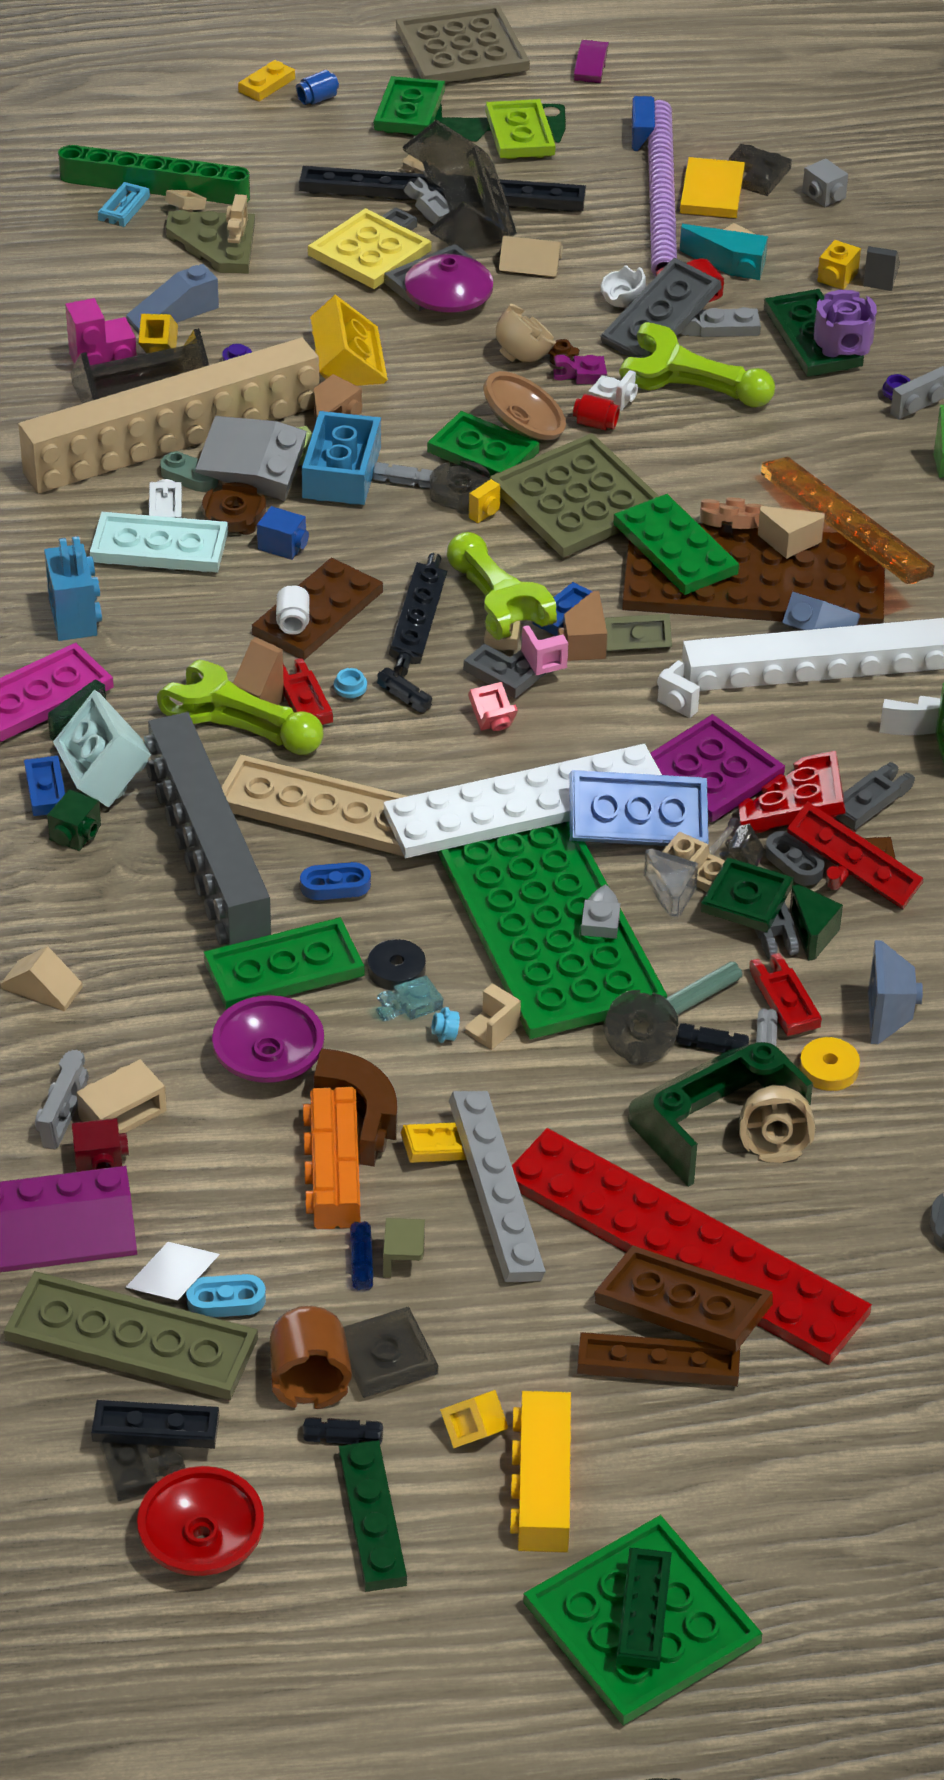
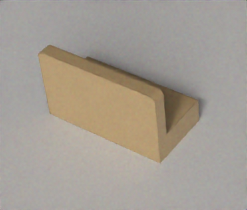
M503 236L499 270L508 273L556 277L559 259H562L563 246L561 242Z

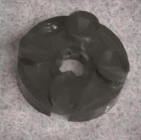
M460 461V466L450 467V462L444 463L435 468L430 475V499L444 507L456 509L460 514H469V493L489 481L490 473L482 465L471 461Z
M631 990L618 996L608 1010L603 1024L606 1040L619 1056L625 1058L632 1065H642L663 1058L675 1043L678 1033V1016L670 1002L659 994L652 993V995H649L647 993H640L641 990ZM638 1020L640 1023L648 1022L647 1033L637 1032L634 1029L635 1024L633 1021Z

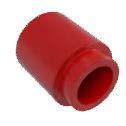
M584 394L581 399L577 398L573 408V416L577 417V424L605 431L607 428L615 429L620 414V405L614 404L613 400Z

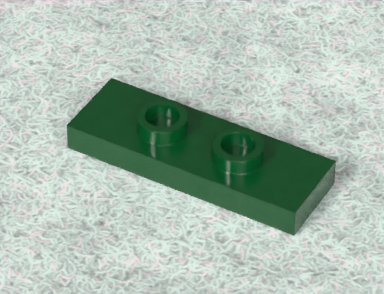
M629 1547L616 1664L660 1669L672 1552Z

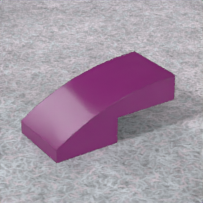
M581 40L575 65L574 81L601 83L609 42Z

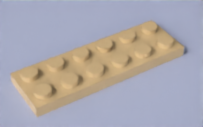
M241 754L222 786V790L234 814L404 856L384 814V802L407 797L406 795Z

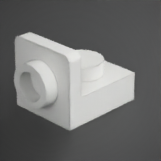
M629 370L621 381L602 375L589 390V395L613 400L614 404L620 405L621 412L629 401L632 402L637 395L638 385L635 384L636 372Z
M169 479L150 482L149 516L182 518L181 482H174Z

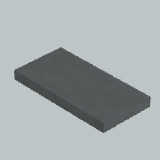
M673 258L600 335L602 343L628 357L645 358L651 356L653 353L641 348L638 344L637 332L639 327L645 322L669 327L677 336L722 288L721 281Z

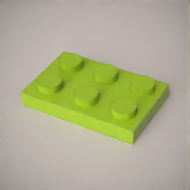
M540 99L486 102L485 112L500 158H542L555 155L556 145Z

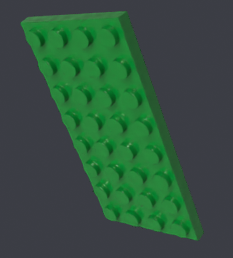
M570 821L436 851L505 991L521 1000L520 1021L529 1039L649 1010L656 1003L667 998L666 991L621 908L617 939L581 935L585 900H588L598 888L605 884L608 886L586 843L584 841H570Z

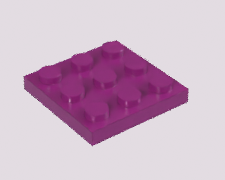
M714 714L706 717L650 753L662 775L707 778L708 820L710 822L715 821L737 807L745 799L762 790L761 787L779 774L784 775L785 773L784 764Z

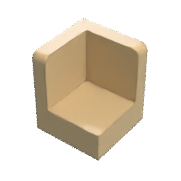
M492 983L483 991V1011L465 1026V1034L493 1050L520 1026L521 1000Z

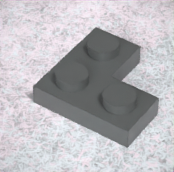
M483 644L464 659L463 663L464 671L489 685L502 682L506 694L515 699L546 674L536 675L521 649L512 657H508L486 644Z

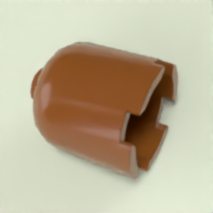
M299 1306L288 1310L279 1317L270 1333L272 1392L280 1402L293 1408L297 1407V1402L303 1404L314 1403L315 1409H321L337 1403L347 1395L348 1384L352 1378L346 1334L338 1317L325 1308L317 1306Z

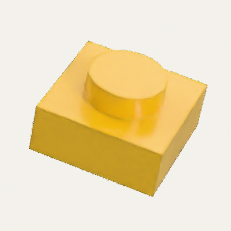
M490 479L469 493V518L476 523H480L500 510V484Z

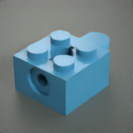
M79 536L72 537V545L67 546L66 538H59V547L44 549L48 598L58 641L97 636L96 622H102L100 603L95 602L97 597L100 596L98 577H91L95 576L93 557L86 556L84 544L80 543Z

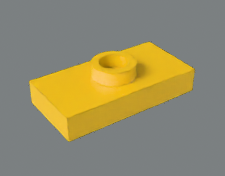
M455 1122L403 1125L400 1134L410 1163L467 1160Z

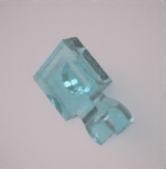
M427 975L394 986V992L388 990L379 993L377 999L382 1007L376 1008V1012L382 1021H389L403 1013H406L410 1020L441 1010L444 998Z

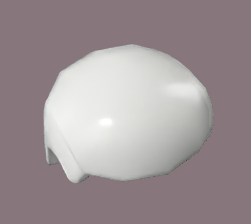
M625 265L619 271L611 272L603 278L601 292L609 304L615 307L627 308L646 288V276L642 268L639 267L637 271H633Z

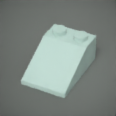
M96 690L90 694L53 741L76 788L90 797L99 800L100 803L107 807H110L115 799L120 798L124 794L127 784L136 773L141 772L145 768L148 758L151 756L143 739Z

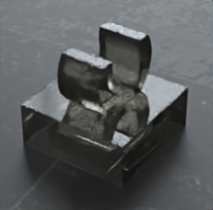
M751 824L738 826L733 838L725 842L729 851L720 852L719 856L723 860L729 857L758 866L765 849Z

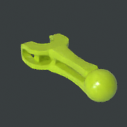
M645 322L639 327L637 339L641 348L653 354L645 358L628 357L619 369L622 379L629 370L636 372L635 384L638 385V388L644 390H656L668 383L690 384L722 392L734 399L739 398L745 405L755 408L769 403L775 393V382L767 371L760 368H752L745 371L742 366L727 365L706 359L680 346L676 334L669 327Z
M464 532L456 535L450 541L447 548L448 561L455 570L467 573V579L475 583L486 595L484 607L488 615L485 620V627L496 640L512 636L509 630L510 624L516 621H533L541 627L557 623L556 602L546 587L534 582L519 581L502 570L488 555L487 545L479 535Z
M196 660L186 668L187 685L171 682L157 694L159 709L166 716L188 712L193 724L210 721L216 724L245 729L269 739L278 746L283 744L287 750L297 755H306L314 752L323 740V727L316 716L304 711L294 713L291 707L276 705L249 694L228 680L227 672L223 667L205 660ZM170 697L182 702L183 704H175L173 701L170 700Z

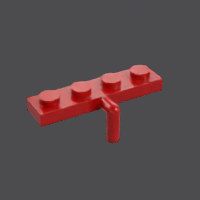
M808 801L787 828V833L837 865L827 869L828 887L832 890L839 889L847 877L851 875L903 910L923 884V877Z

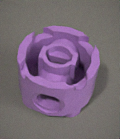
M836 290L826 293L824 300H818L814 340L822 348V353L825 356L836 357L838 355L853 354L862 356L869 353L870 346L873 343L877 306L870 297L866 296V300L859 298L860 292Z

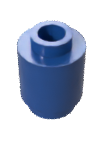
M323 70L301 79V83L296 85V92L299 100L304 105L309 103L314 105L336 96L339 82L334 73Z

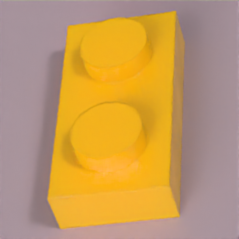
M273 60L238 82L239 92L260 102L295 79V69L282 62Z

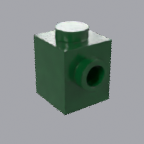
M69 789L47 814L49 840L80 851L89 840L94 839L101 826L99 800Z

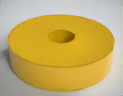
M833 1037L818 1038L809 1042L801 1052L800 1071L813 1083L815 1088L826 1091L842 1090L852 1085L858 1077L860 1066L859 1054L851 1044L842 1039Z

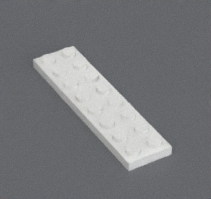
M641 744L385 801L384 814L404 857L409 858L570 821L569 773L572 770L662 774L646 745Z

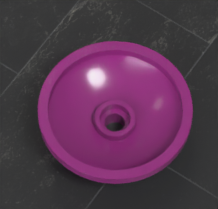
M439 254L427 257L409 269L405 276V291L413 302L426 309L438 312H461L476 308L489 299L493 292V277L490 271L475 259L457 254Z
M274 995L257 996L234 1004L219 1017L212 1034L213 1050L220 1064L240 1078L261 1083L280 1082L301 1075L317 1062L320 1050L324 1047V1029L315 1012L297 1000Z

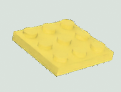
M366 208L308 245V256L373 289L384 283V273L418 260L431 251L430 240Z

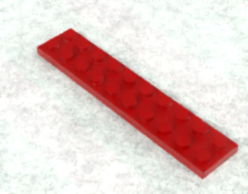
M546 1128L512 1164L522 1195L626 1253L633 1245L771 1291L773 1294V1304L757 1325L830 1365L871 1313L872 1304L549 1128Z

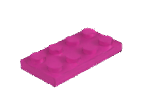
M76 642L1 677L0 742L85 702L94 690L101 694L114 688L113 677Z

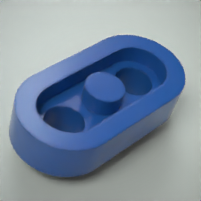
M357 862L314 865L303 870L300 875L301 892L305 897L312 900L359 897L366 894L371 887V872L369 868Z

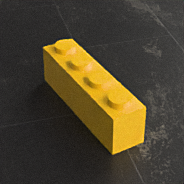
M522 1391L521 1407H513V1432H521L520 1440L512 1441V1465H520V1474H512L511 1499H519V1509L511 1508L510 1534H518V1551L568 1552L570 1531L571 1392Z

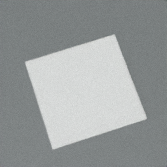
M167 1242L125 1288L178 1301L220 1254Z

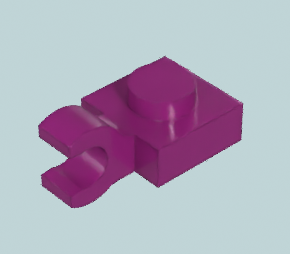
M565 355L554 356L555 366L564 367L562 369H553L555 380L575 379L576 384H595L602 375L607 376L604 356H574L573 361Z

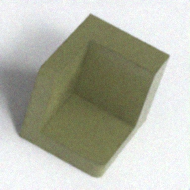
M386 1218L383 1278H391L392 1260L420 1261L423 1259L425 1219Z

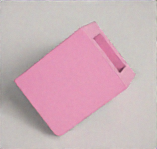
M529 625L522 627L521 651L536 675L567 668L568 641L564 635L538 640Z

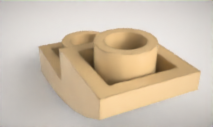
M680 831L660 853V859L671 869L708 892L725 860L709 853V844Z

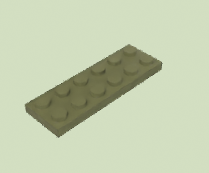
M34 1271L4 1329L5 1341L231 1400L258 1341V1329Z

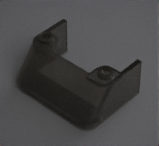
M435 120L403 146V150L423 163L425 169L423 173L427 181L443 189L450 210L446 216L429 228L431 234L443 240L449 246L456 244L463 250L502 243L503 236L513 237L516 235V228L496 168L486 151L438 120Z
M198 328L192 331L184 346L90 366L87 352L80 353L70 376L77 395L83 404L209 366L201 332Z

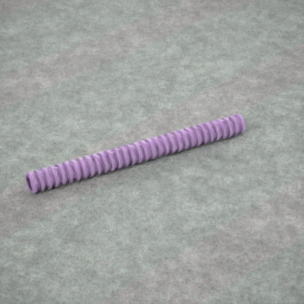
M664 100L655 101V128L648 137L651 271L655 277L658 270L665 267L673 258L677 259L672 108Z

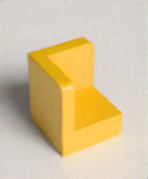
M496 1390L440 1409L453 1448L508 1429Z

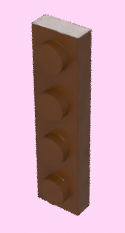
M580 1332L577 1374L738 1387L740 1348L737 1352L708 1342Z

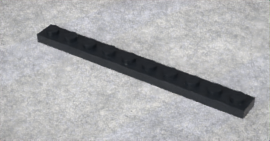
M303 166L299 180V191L312 194L332 193L341 196L361 195L369 198L389 197L403 200L412 199L404 192V189L410 181L414 183L420 177L427 183L428 189L431 192L437 190L448 202L454 204L504 205L511 208L561 209L568 212L583 211L586 195V185Z

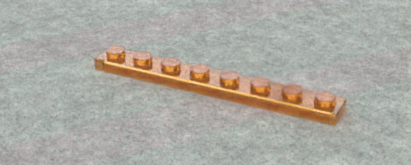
M784 457L762 463L761 474L809 511L825 513L824 522L856 545L902 582L915 584L920 580L933 577L935 565L791 458Z

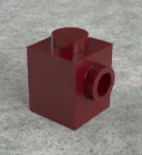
M117 1118L72 1123L76 1172L122 1166V1156H129L127 1133H119Z

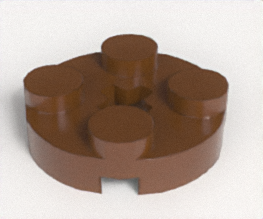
M239 482L222 484V490L213 493L212 488L204 495L202 500L203 517L205 520L228 522V532H239L243 535H249L256 531L258 522L266 513V499L264 495L261 497L257 494V488L252 485Z

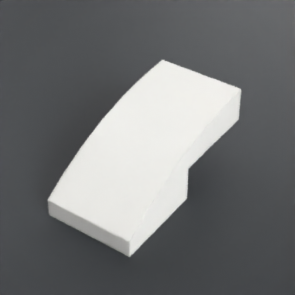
M920 696L918 704L884 699L879 733L896 735L936 733L940 699Z

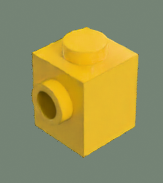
M834 240L819 257L817 282L844 290L859 272L861 248Z
M141 314L138 343L143 350L154 358H165L166 354H176L178 324L173 317L168 314Z

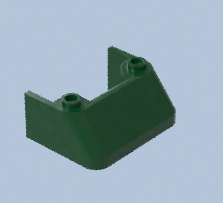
M757 1042L729 1050L635 1098L629 1105L628 1122L639 1136L689 1187L694 1184L698 1143L678 1122L756 1080L763 1087L779 1085L798 1091L811 1105L813 1083L775 1045L767 1042Z

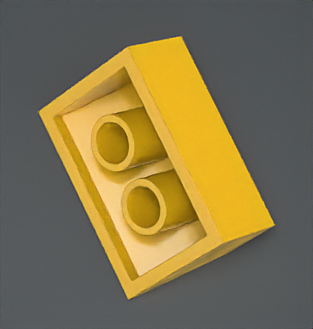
M334 295L310 317L313 330L312 335L315 342V353L319 356V373L325 379L334 374L356 386L384 384L388 378L378 326L337 295Z

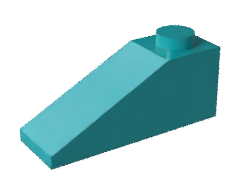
M682 223L680 236L681 252L695 259H707L716 269L728 275L760 280L766 262L768 236Z

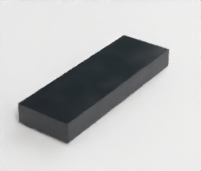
M97 1400L91 1431L92 1442L215 1449L220 1416L219 1407Z

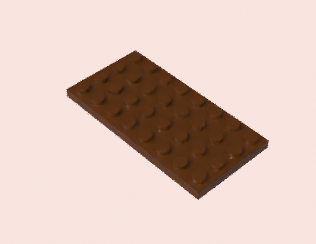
M698 523L739 563V572L734 576L686 595L630 540L628 543L622 610L783 622L791 594L796 592L861 614L857 626L884 623L886 536L823 532L821 543L786 559L758 535V527L734 529L732 525L715 527Z

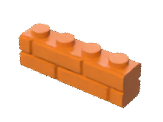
M336 1087L335 1090H331V1088H313L310 1091L311 1104H303L304 1127L311 1126V1132H304V1155H312V1161H305V1184H313L312 1191H305L306 1214H314V1227L316 1229H335L336 1226H339L340 1229L358 1228L361 1226L356 1089L353 1087Z

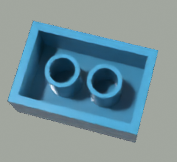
M319 411L302 466V498L365 505L373 477V469L381 449V417Z

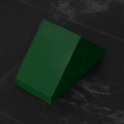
M792 885L789 911L808 961L815 960L839 932L843 905L801 885Z

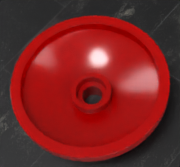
M211 1466L184 1468L163 1477L146 1493L138 1511V1534L145 1551L162 1567L190 1576L218 1574L243 1562L257 1547L264 1529L263 1505L259 1495L250 1483L231 1471ZM201 1535L207 1536L206 1538H197Z

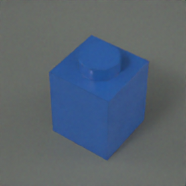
M271 506L257 524L258 550L293 560L299 550L304 549L307 545L309 532L306 530V516Z

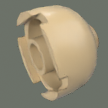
M509 304L500 316L496 326V337L502 346L499 351L512 362L515 359L522 362H535L542 359L556 344V341H552L554 339L553 335L533 316L531 318L522 316L521 314L525 310L514 304Z
M771 1085L759 1089L746 1100L740 1113L739 1135L743 1146L748 1151L750 1149L753 1153L758 1154L759 1159L765 1162L783 1163L798 1158L802 1155V1150L808 1146L809 1142L811 1145L815 1135V1118L809 1102L798 1091L786 1086Z

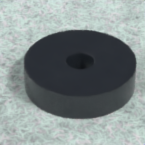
M401 939L387 940L376 945L369 953V977L377 986L391 991L407 990L418 985L425 976V954L419 946L410 941Z

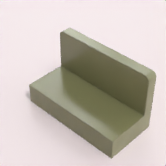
M670 614L605 618L607 651L672 647Z

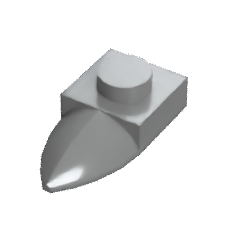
M606 884L598 888L588 900H585L581 935L617 939L621 903L618 902L616 895Z

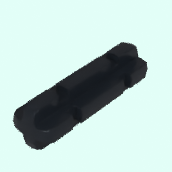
M384 668L377 674L378 685L389 690L390 693L406 704H412L411 707L418 712L425 713L427 709L432 707V696L420 690L419 687L398 675L392 669Z
M680 1023L676 1037L677 1043L680 1045L691 1047L692 1043L697 1044L696 1048L725 1053L726 1050L749 1045L748 1035L734 1033V1036H731L729 1031L700 1026V1029H695V1025Z
M307 1417L303 1424V1438L307 1442H320L321 1438H326V1443L356 1444L359 1441L370 1442L379 1440L381 1445L383 1440V1423L366 1420V1424H360V1420L327 1418V1422H322V1418Z

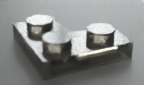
M740 144L729 157V161L745 162L744 172H747L742 180V189L768 196L790 171L792 159L781 156L778 153L757 149L752 145Z

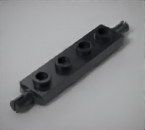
M435 553L429 554L426 564L416 562L389 651V655L397 659L394 671L398 675L401 667H403L401 676L407 675L410 663L420 664L448 572L439 569L442 560L439 554H437L435 562L433 561Z

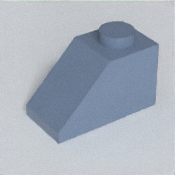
M792 592L782 623L801 631L857 626L861 614Z

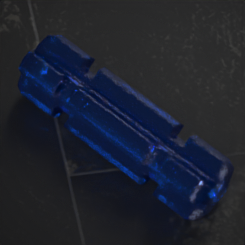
M366 1221L361 1223L353 1222L350 1226L352 1286L356 1290H369L373 1287L371 1225Z

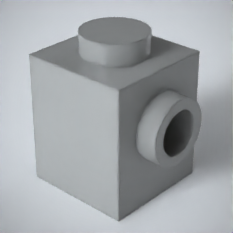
M823 159L804 168L802 192L823 207L846 198L847 172L828 159Z

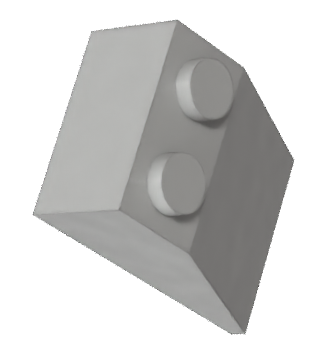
M215 416L195 472L227 483L239 482L249 484L257 488L258 493L285 501L304 450L307 431L277 421Z

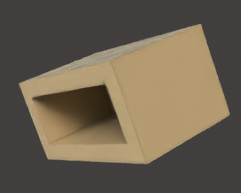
M141 1059L128 1066L119 1068L116 1072L95 1083H90L76 1092L78 1114L83 1122L117 1118L119 1133H126L167 1111L165 1086Z

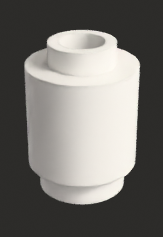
M286 586L277 593L276 621L281 630L287 634L301 633L309 623L310 598L308 592L302 587Z

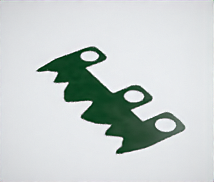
M440 103L430 133L435 132L443 138H447L454 132L461 138L477 142L491 129L487 118L442 117V104ZM542 104L543 109L546 107H556L560 110V113L556 116H546L553 139L559 143L566 130L565 106L562 104ZM421 135L417 137L421 141L425 138L426 135Z

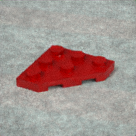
M836 751L802 757L793 764L794 770L787 776L779 774L761 787L763 794L754 800L747 798L739 804V815L742 832L761 833L769 828L789 826L807 801L832 818L846 813Z

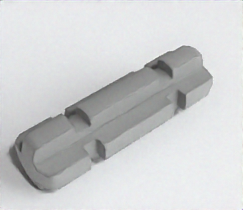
M377 462L373 469V479L381 482H386V479H389L390 483L415 486V483H417L419 487L432 488L435 479L434 471L429 469L418 471V468L395 464L389 467L388 463Z
M763 1008L759 1010L756 1043L767 1042L776 1046L778 1014L774 1009L767 1010Z

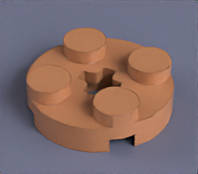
M733 497L726 498V503H720V501L703 499L701 500L700 522L715 527H721L723 523L732 525L734 529L759 527L760 507L764 505L745 504V499Z

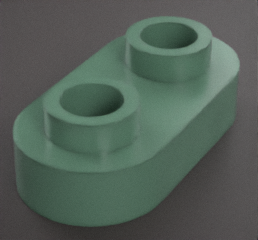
M170 452L160 461L161 475L164 479L181 482L182 486L189 489L206 492L216 488L219 483L218 479L196 473L195 469L199 459L182 452Z

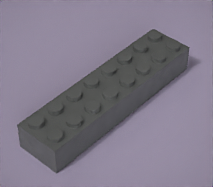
M185 712L149 720V735L144 736V743L151 754V760L146 764L147 774L150 781H156L157 783L155 784L156 795L159 803H165L166 805L165 815L168 825L170 827L175 826L176 828L175 839L179 850L185 849L184 857L189 873L194 872L196 875L194 877L195 887L198 896H204L206 899L204 904L209 921L215 920V933L219 945L225 944V946L271 935L270 896L189 713Z

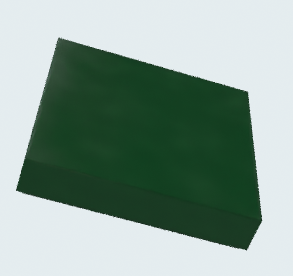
M727 857L701 902V912L768 933L792 889L794 877Z

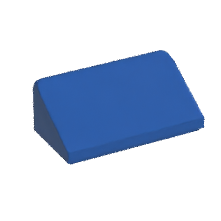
M634 96L632 101L633 151H638L655 128V101L652 96Z

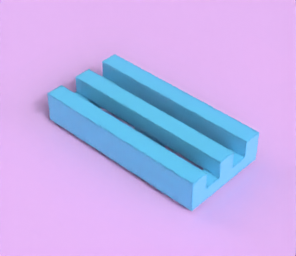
M123 182L98 211V220L104 222L106 218H109V223L115 224L116 221H119V226L125 227L150 198L149 188Z

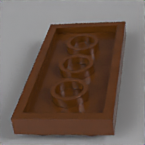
M331 557L298 585L308 592L310 598L309 623L301 633L287 634L281 630L276 621V605H274L252 624V635L305 660L382 594L383 582Z
M633 1245L594 1292L595 1304L737 1352L773 1304V1294L771 1291Z

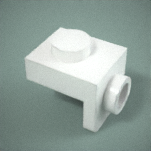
M678 660L670 668L664 669L658 677V702L691 718L698 712L700 686L684 678L685 664Z

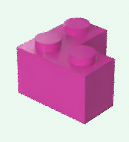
M95 298L65 303L69 354L79 374L137 362L136 337L126 317L105 321Z

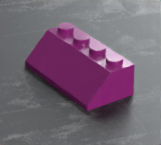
M127 1166L0 1182V1273L137 1255Z

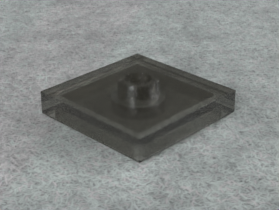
M409 1306L344 1326L352 1376L363 1398L438 1374L439 1365Z

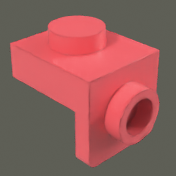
M502 682L470 689L468 696L481 731L490 728L493 731H500L511 725L518 710L516 705H510Z

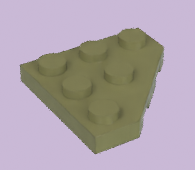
M168 211L166 237L173 242L180 241L183 243L185 250L198 259L202 260L205 258L210 261L212 268L219 273L249 274L255 214H248V221L240 243H228L229 230H227L226 213H217L215 211Z

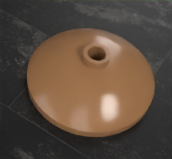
M498 371L490 374L484 382L483 390L486 402L496 418L508 430L527 438L542 441L556 439L563 433L566 427V420L561 408L546 391L532 381L514 373Z

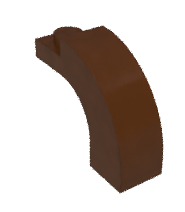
M321 1048L314 1073V1088H331V1090H335L336 1087H353L356 1089V1110L364 1119L359 1139L360 1165L375 1167L378 1152H385L387 1139H397V1097L394 1087L388 1077L368 1060L351 1053Z

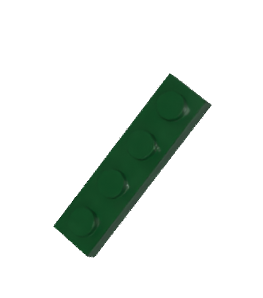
M377 1440L339 1446V1459L365 1592L407 1586V1573L380 1442Z

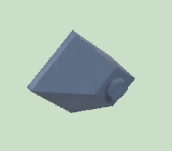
M875 940L868 986L871 1044L881 1043L910 1022L914 1016L915 1004H922L923 985L916 982L915 967L880 940Z

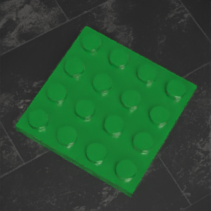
M661 1515L523 1593L524 1605L623 1726L762 1643L763 1633ZM629 1547L672 1552L660 1669L616 1664Z

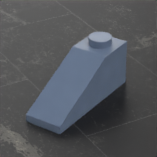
M204 264L195 265L189 269L177 272L126 315V319L139 333L141 314H168L177 323L219 308L218 278Z

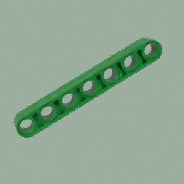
M66 145L58 150L60 178L67 183L118 189L123 182L149 188L150 194L166 196L167 190H189L207 198L206 201L231 205L233 204L235 194L247 195V202L250 200V174L244 167L78 145Z

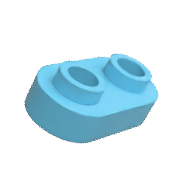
M250 1274L201 1277L186 1291L187 1307L190 1312L209 1317L255 1314L265 1305V1285L260 1278Z

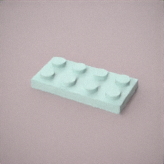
M101 512L90 549V556L93 557V561L96 563L218 573L228 534V522Z

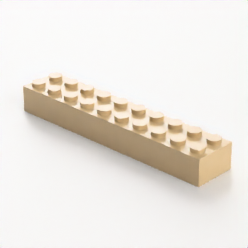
M301 337L20 422L18 425L23 474L39 494L204 443L215 416L275 421L314 409V388L319 385V356Z

